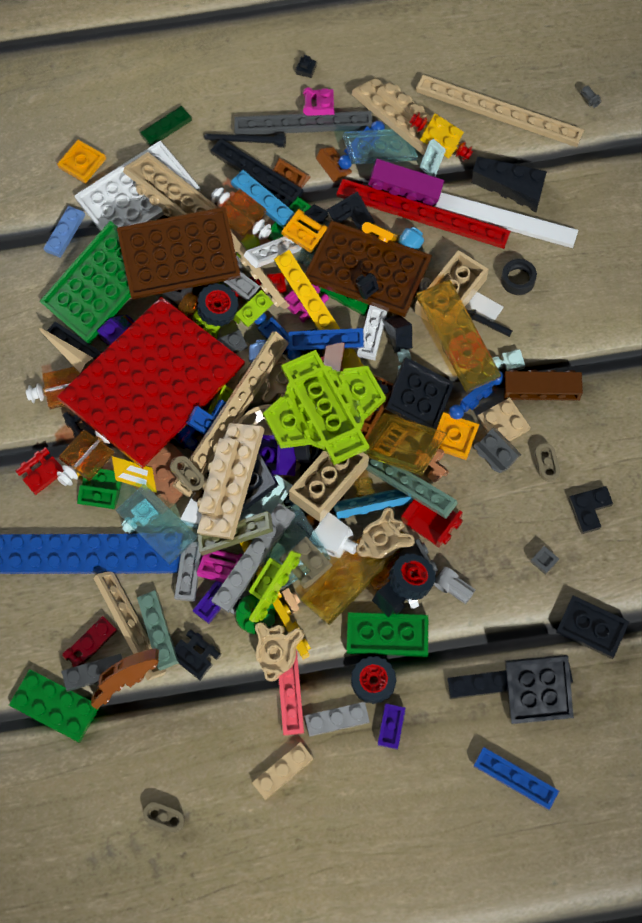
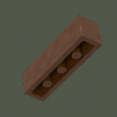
M518 370L505 371L504 400L511 398V400L580 401L583 394L582 372L574 370L557 372L556 370H549L547 372H538L537 370H529L527 372H519Z

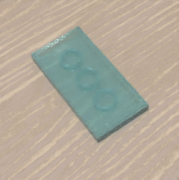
M393 129L347 131L343 133L351 164L375 163L376 159L386 162L415 161L418 157L415 148Z
M145 484L116 509V512L169 565L198 538Z

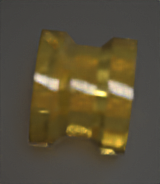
M363 477L354 482V487L357 488L356 497L375 494V489L372 488V478Z

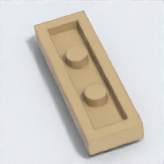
M300 742L253 781L252 784L266 800L313 761L314 758Z

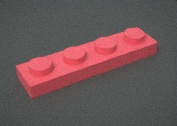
M296 651L293 666L279 676L284 736L304 734L298 655Z

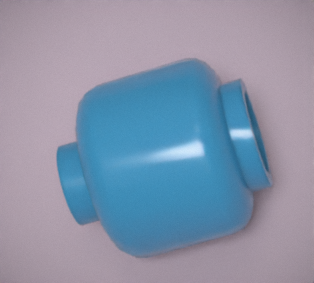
M415 227L405 228L398 239V244L419 250L424 243L423 233Z

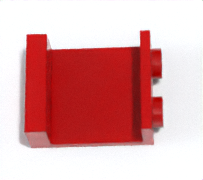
M414 499L401 516V521L440 548L442 544L446 545L452 537L450 534L454 528L457 530L462 524L463 512L459 510L458 513H455L452 510L448 517L444 518Z

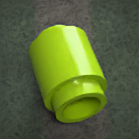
M247 234L240 241L247 250L260 246V240L254 234Z

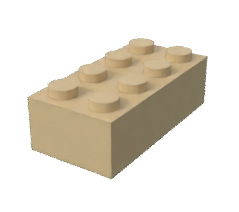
M458 250L415 303V314L445 333L485 283L489 269Z
M323 451L289 490V500L321 522L368 467L369 456L362 452L333 465L327 452Z

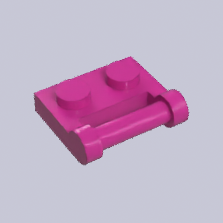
M307 87L303 90V96L305 97L303 113L305 115H334V89L313 90ZM312 99H317V106H312Z
M218 550L203 555L197 570V576L224 583L243 554L239 553L238 555ZM214 556V557L226 559V560H229V561H233V562H236V563L234 564V563H230V562H226V561L214 559V558H211V557Z

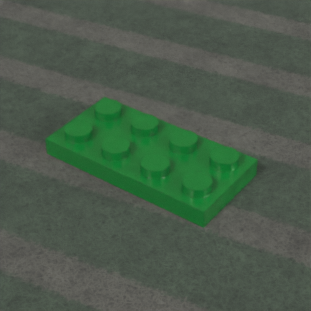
M348 612L347 654L428 657L429 615L392 614L388 618L384 613Z
M31 669L27 672L9 703V706L78 743L81 742L99 708L96 709L91 706L90 700L73 691L67 692L65 687Z

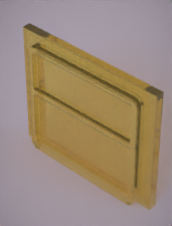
M384 413L366 441L369 444V449L364 451V453L370 459L422 476L447 433Z

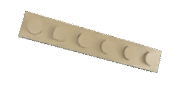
M231 230L235 252H238L241 256L239 260L245 267L248 265L251 268L250 274L255 280L259 279L262 282L260 287L266 294L270 293L272 295L271 301L277 308L281 306L285 310L290 304L262 268H255L244 257L247 249Z
M109 571L97 574L93 579L132 653L135 654L152 649L150 640L114 573ZM156 666L153 670L150 669L145 674V677L148 681L163 676L166 670L160 671Z

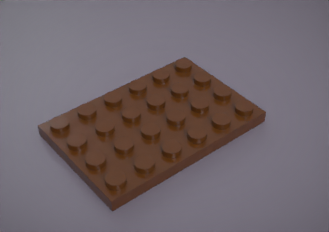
M225 207L117 228L131 299L241 278Z
M331 221L305 275L312 285L406 317L420 282L432 259V255L392 241L386 243L378 239V236ZM369 273H372L376 277L379 289L365 300L360 296L356 278L360 275L366 277Z

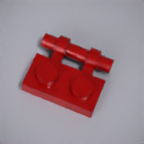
M46 447L40 452L36 451L32 458L27 462L23 461L20 464L21 466L15 470L19 476L27 472L28 476L22 480L35 495L58 478V471H64L53 456L48 460L44 458L50 453ZM40 461L42 465L32 471L31 467Z

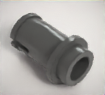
M589 85L585 86L580 92L589 102L588 105L595 108L601 103L600 95H596Z

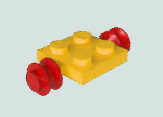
M420 112L418 115L414 113L409 121L411 124L410 128L415 126L417 132L422 131V129L424 130L420 141L428 145L430 140L435 139L446 149L444 156L448 159L456 150L455 157L460 155L462 156V161L465 159L469 160L473 153L471 150L472 146L466 147V142L459 145V141L464 133L462 130L434 113L429 123H427V117H420Z

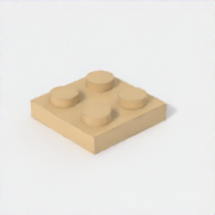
M511 398L484 411L477 417L487 433L492 428H496L509 442L528 432L531 428Z

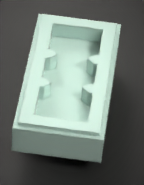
M435 139L429 141L420 168L427 175L433 177L436 176L446 151Z

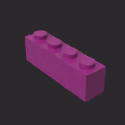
M376 159L368 185L377 190L383 189L393 195H402L407 199L435 206L440 199L444 180Z

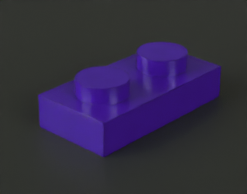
M215 581L193 610L194 614L210 624L221 609L211 601L222 586V583Z
M385 703L378 746L398 750L405 707Z

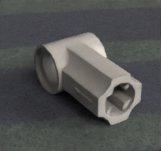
M444 567L434 582V586L444 593H450L465 605L476 590L461 580L457 573L448 567Z

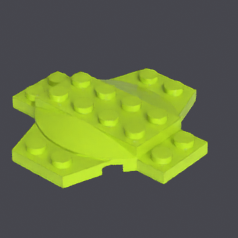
M316 350L281 365V369L289 382L285 396L280 397L263 412V417L280 449L312 445L323 449L324 452L326 451L333 465L369 449V444L361 432L364 420L386 401V396L368 366L345 368L343 371H336L332 367L323 364Z

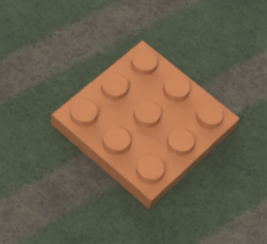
M170 441L146 465L153 468L157 493L133 486L161 515L165 514L185 496L172 486L177 477L171 471V461L176 457L184 455ZM178 463L177 468L179 470L182 469L181 463Z

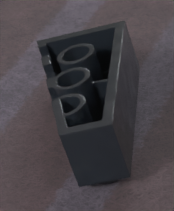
M477 156L472 183L490 192L495 191L505 199L510 198L517 201L516 204L528 206L537 213L547 171Z

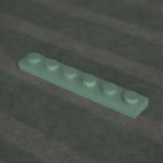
M371 448L364 451L369 456L367 471L442 517L447 518L458 504L456 499Z

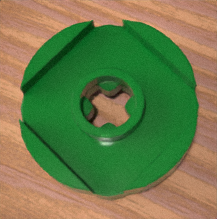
M251 594L240 600L235 610V620L240 629L249 634L256 635L255 626L257 623H265L269 628L274 624L275 608L271 604L267 609L266 617L262 621H250L249 617L253 613L252 609L256 608L260 601Z

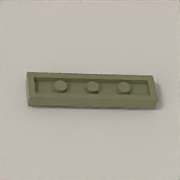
M266 511L240 520L233 540L198 535L199 553L206 555L273 532L271 514Z

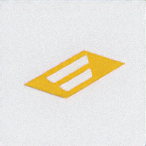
M112 456L116 481L157 493L153 468L145 466L142 469L134 462Z

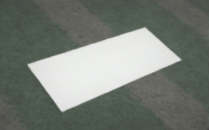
M478 292L465 306L468 310L476 309L477 314L490 319V321H495L504 308Z

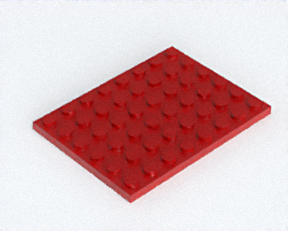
M160 297L57 396V399L143 469L187 424L186 422L194 407L198 406L202 409L245 365V361L172 304Z

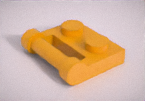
M298 209L282 230V235L312 253L322 240L328 227L326 225L322 226ZM301 220V221L304 222L305 224H307V225H309L310 227H312L313 229L317 230L318 233L313 232L312 230H310V229L307 228L306 226L302 225V224L299 223L298 221Z
M365 222L362 225L364 233L379 235L378 239L386 243L388 241L397 242L399 235L369 222Z

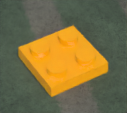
M77 140L57 165L61 170L86 184L106 160V156L84 142Z
M443 412L430 448L434 450L442 449L446 454L467 461L479 424L462 418L453 419L448 413Z

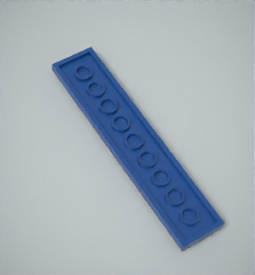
M0 534V574H100L109 571L114 574L178 573L184 535Z

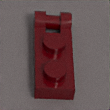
M102 616L62 654V657L65 660H69L72 663V667L83 665L118 630ZM80 650L83 654L78 658L75 654Z

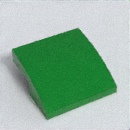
M85 466L83 482L79 487L77 504L115 509L122 482L116 481L114 470Z

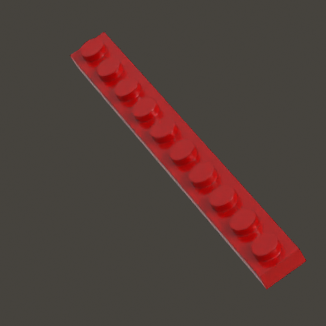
M346 179L342 180L337 191V197L342 199L358 191L368 207L505 249L511 232L507 229Z

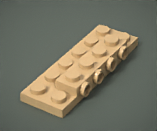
M374 78L353 89V97L424 156L428 147L427 144L420 141L424 130L422 129V131L417 132L415 126L410 128L411 124L409 121L414 113L418 115L420 112V117H427V123H429L433 115L430 116L426 113L423 106L415 104L411 96L403 94L399 86L393 85L390 82L384 85L380 80Z
M149 152L124 167L123 173L136 182L135 188L137 193L149 198L150 203L153 206H159L166 216L174 217L219 208Z
M229 423L225 437L219 438V442L214 445L213 451L215 455L213 461L208 465L209 476L208 479L204 480V493L197 502L198 512L202 514L197 530L198 534L234 539L265 430L262 426Z

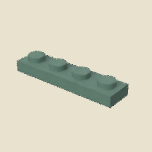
M154 590L137 597L152 649L157 648L159 650L157 668L161 671L178 664L179 661L157 591Z

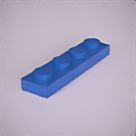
M363 328L289 332V351L325 350L326 346L337 343H345V349L364 348Z
M484 747L473 766L547 810H550L559 793V790Z

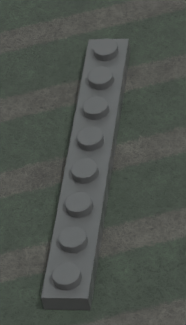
M371 111L336 112L334 115L314 116L290 114L235 117V135L364 130L367 126L371 129L372 126Z

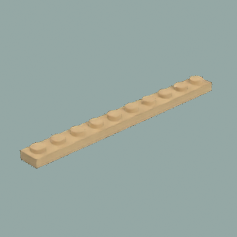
M422 75L416 87L417 93L574 147H578L584 133V129Z
M276 331L271 333L189 460L203 476L208 469L209 463L214 459V445L219 442V438L225 437L229 423H238L288 346L289 342ZM193 477L190 479L191 484L195 483V479ZM178 478L172 485L186 497H190L193 492L188 490Z

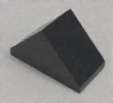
M400 315L382 319L394 352H400V349H412V324Z

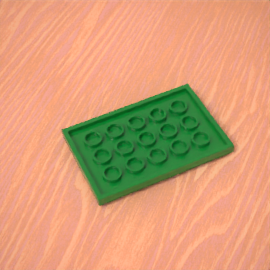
M112 221L107 223L39 301L88 344L98 335L97 330L110 318H113L131 297L117 232L118 226Z

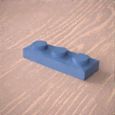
M68 206L44 246L45 252L61 258L85 217L83 211Z

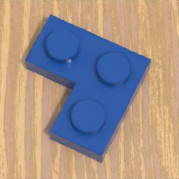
M219 400L212 414L198 406L194 407L186 423L205 435L226 402Z

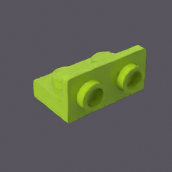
M260 290L235 314L233 320L237 324L243 322L246 327H250L273 305V302Z

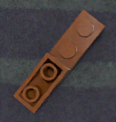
M154 648L135 653L120 660L103 672L99 677L98 688L92 694L91 706L98 709L102 704H107L116 691L119 692L125 684L131 688L136 682L140 683L145 674L158 665L159 650Z

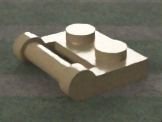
M307 537L302 539L289 552L284 553L279 559L283 564L291 551L301 554L299 559L311 571V574L306 576L298 566L292 569V572L300 580L303 588L311 586L333 566Z

